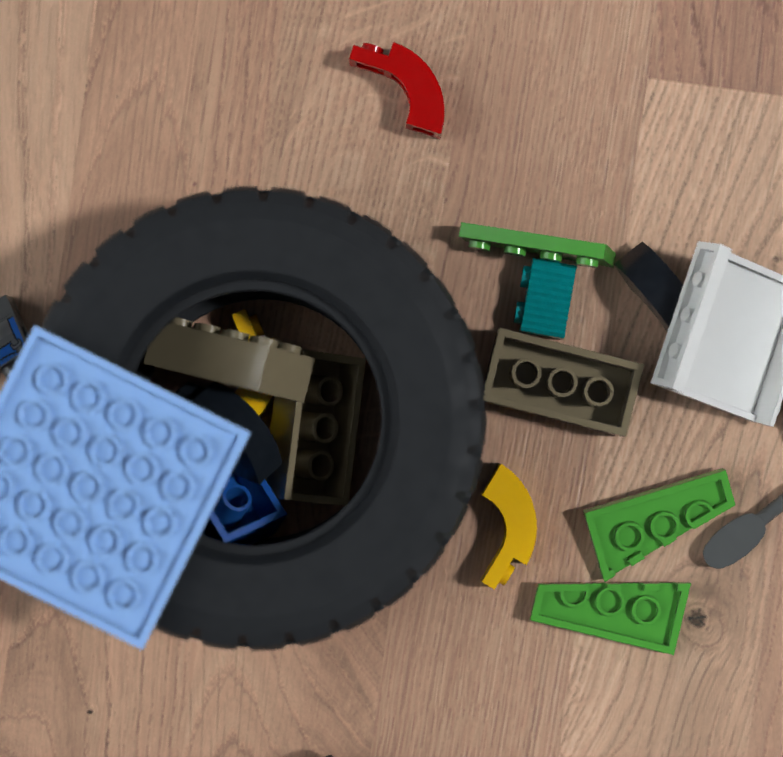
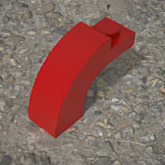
M395 42L392 44L389 56L383 54L384 49L373 44L363 43L362 47L353 45L349 57L350 66L388 77L395 81L405 92L410 108L406 129L441 139L445 116L444 100L437 78L429 66L413 51Z

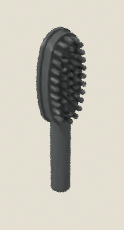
M783 493L757 514H744L733 519L718 530L704 547L703 558L710 567L722 569L734 564L754 549L764 537L765 525L783 512Z

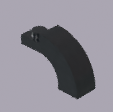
M642 241L615 262L614 265L629 288L649 307L668 332L683 283L665 262Z
M188 381L174 393L251 432L232 471L233 474L260 485L283 464L277 443L264 421L246 401L229 388L215 381L207 388Z

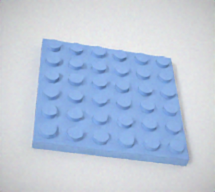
M34 325L0 393V579L143 650L251 432Z

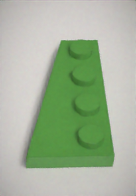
M461 222L459 237L469 242L468 248L490 251V246L504 248L505 254L525 257L526 252L539 254L540 259L561 262L562 259L576 261V265L598 268V265L614 268L616 253L606 244Z
M720 468L583 510L602 579L604 582L616 576L615 573L629 565H635L645 559L644 556L661 546L669 545L677 540L678 536L692 528H698L736 504L727 472L724 468Z
M538 583L529 619L674 655L691 583Z

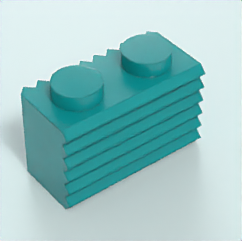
M536 258L531 260L530 266L523 265L520 287L526 288L524 302L517 301L513 323L520 324V333L560 340L564 339L577 269L576 265Z

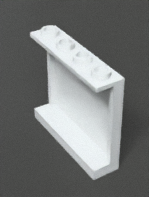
M698 241L651 384L748 421L774 427L783 400V275L731 253L732 249L722 244Z

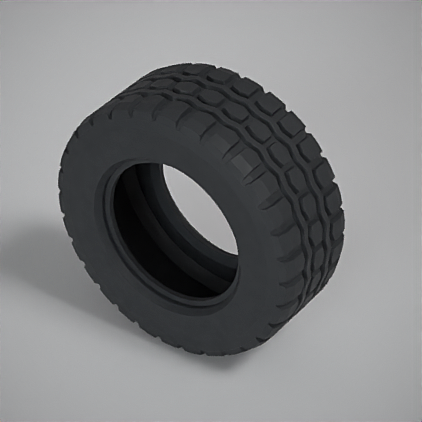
M257 186L224 188L222 193L213 195L209 191L192 194L177 199L176 205L167 209L160 206L134 220V226L126 232L118 230L95 249L96 256L89 264L83 261L64 285L66 293L62 300H54L41 326L42 329L150 382L156 366L143 364L146 351L158 334L176 317L194 322L215 309L247 300L266 299L291 302L322 314L352 338L372 368L379 389L382 410L381 435L373 466L363 485L347 506H344L333 516L310 529L283 537L265 538L252 545L226 543L201 534L156 623L157 630L186 641L190 637L201 640L203 645L235 650L237 646L250 647L252 651L284 649L285 645L297 643L300 646L316 643L331 638L333 633L342 630L348 631L375 617V613L386 606L390 607L414 587L413 584L423 574L426 575L445 551V546L461 525L480 475L483 444H485L486 437L484 381L481 367L478 364L474 351L475 345L464 318H461L454 299L440 278L436 277L427 267L428 264L406 242L402 243L393 236L391 230L367 215L362 216L351 211V207L323 196L319 198L306 196L303 191L273 187L271 190H258Z

